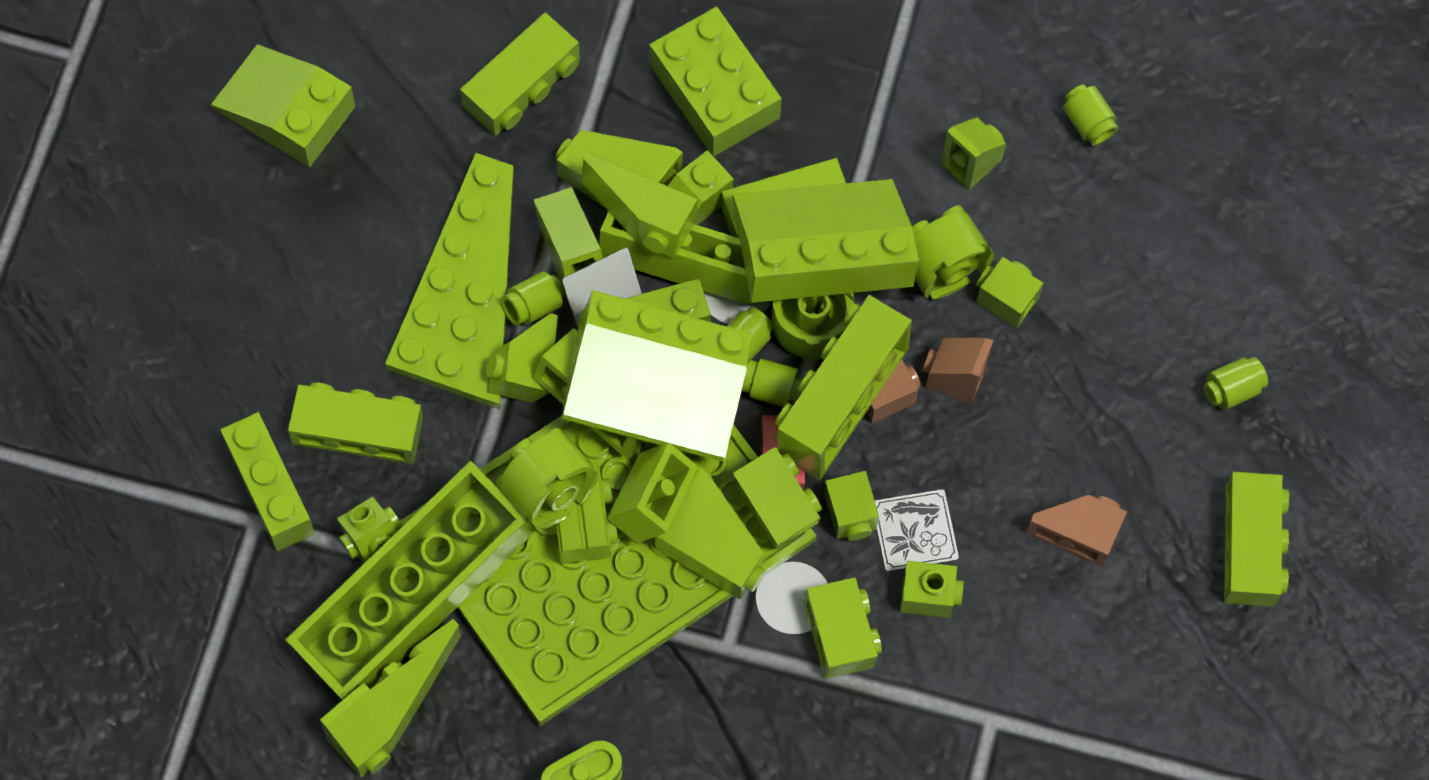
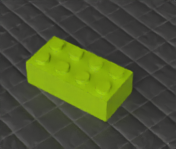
M868 295L862 306L856 303L851 308L843 324L847 327L839 339L836 337L830 339L821 355V358L824 360L817 372L810 370L806 374L798 389L802 394L793 406L789 403L786 404L776 420L775 425L778 426V431L775 438L778 439V451L781 456L788 453L798 468L819 481L822 479L909 350L911 319L871 295Z

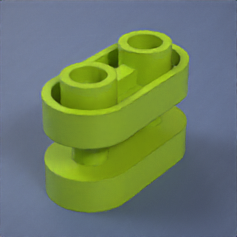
M594 741L549 765L544 770L541 780H621L622 758L619 750L613 744L607 741Z

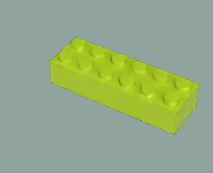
M470 461L306 619L286 641L342 700L362 684L371 689L383 675L384 668L393 662L396 664L402 662L416 645L437 628L537 529L480 469Z

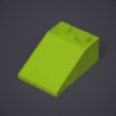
M257 44L212 102L211 107L310 168L354 110L355 102L352 87L322 68Z

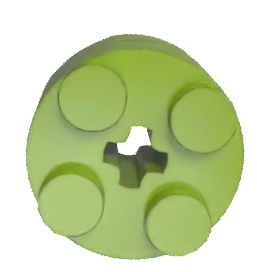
M960 205L950 208L941 218L930 224L927 220H923L912 226L919 258L915 283L926 298L930 294L932 299H940L964 288L971 283L967 277L970 273L978 269L982 274L994 259V253L968 213Z
M853 293L773 301L771 322L774 325L773 333L777 341L788 352L801 357L805 361L813 362L819 360L832 337L839 339L847 328L843 324L849 311L855 305Z
M555 428L533 442L529 438L519 442L511 451L512 462L508 465L505 472L499 476L496 486L529 522L538 529H545L568 517L570 514L565 509L576 500L581 505L593 491L599 476L592 463L561 429Z

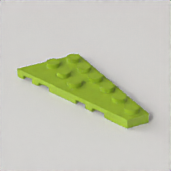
M475 153L385 366L386 370L501 410V395L488 392L490 378L486 375V366L492 353L504 346L506 314L502 307L501 298L507 294L514 169L513 165Z

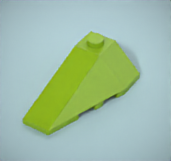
M454 619L416 645L409 654L408 658L410 661L404 665L401 662L397 664L395 662L391 663L383 669V675L374 687L369 689L365 684H362L320 719L327 741L361 778L369 771L371 774L378 772L390 760L391 756L389 753L394 750L461 637L459 624Z

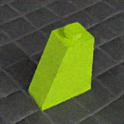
M580 130L573 140L569 138L565 140L556 154L558 176L600 205H602L601 202L582 183L583 157L586 152L666 186L682 170L683 152L675 147Z
M572 187L534 199L540 230L563 288V278L603 259L600 246ZM564 288V294H565V296H566L567 302H568L569 307H570V310H571V312H572V309H571V306H570V303H569V300H568V297H567V294H566V291H565V288Z
M699 468L667 533L655 537V548L736 598L741 599L747 589L753 592L761 582L766 572L765 569L761 568L764 553L708 472Z

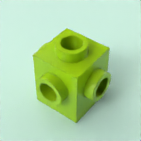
M374 497L369 498L337 518L344 532V535L339 537L341 544L351 559L358 556L363 564L402 527L394 511L390 507L383 510Z

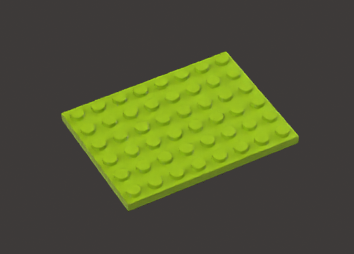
M562 416L529 436L528 438L533 442L546 435L552 429L559 428L593 466H600L601 479H610L613 503L605 504L606 517H608L639 453L659 446L658 444L643 441L625 458L589 426L561 419ZM734 424L723 462L680 451L699 468L708 472L764 553L761 567L766 570L764 575L816 541L817 535L810 528L778 549L774 548L732 480L733 472L758 458ZM514 447L480 468V471L495 486L499 476L505 472L513 460L510 454ZM420 507V508L417 509L416 511L412 512L411 514H409L408 516H406L405 518H403L402 520H400V523H401L402 527H403L422 507ZM555 524L545 529L536 528L537 530L472 592L457 609L539 726H541L732 598L733 595L655 548V537L636 543L618 527H616L618 543L610 544V557L561 563Z

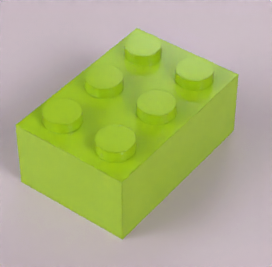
M717 6L649 44L650 67L713 157L780 119L782 98Z

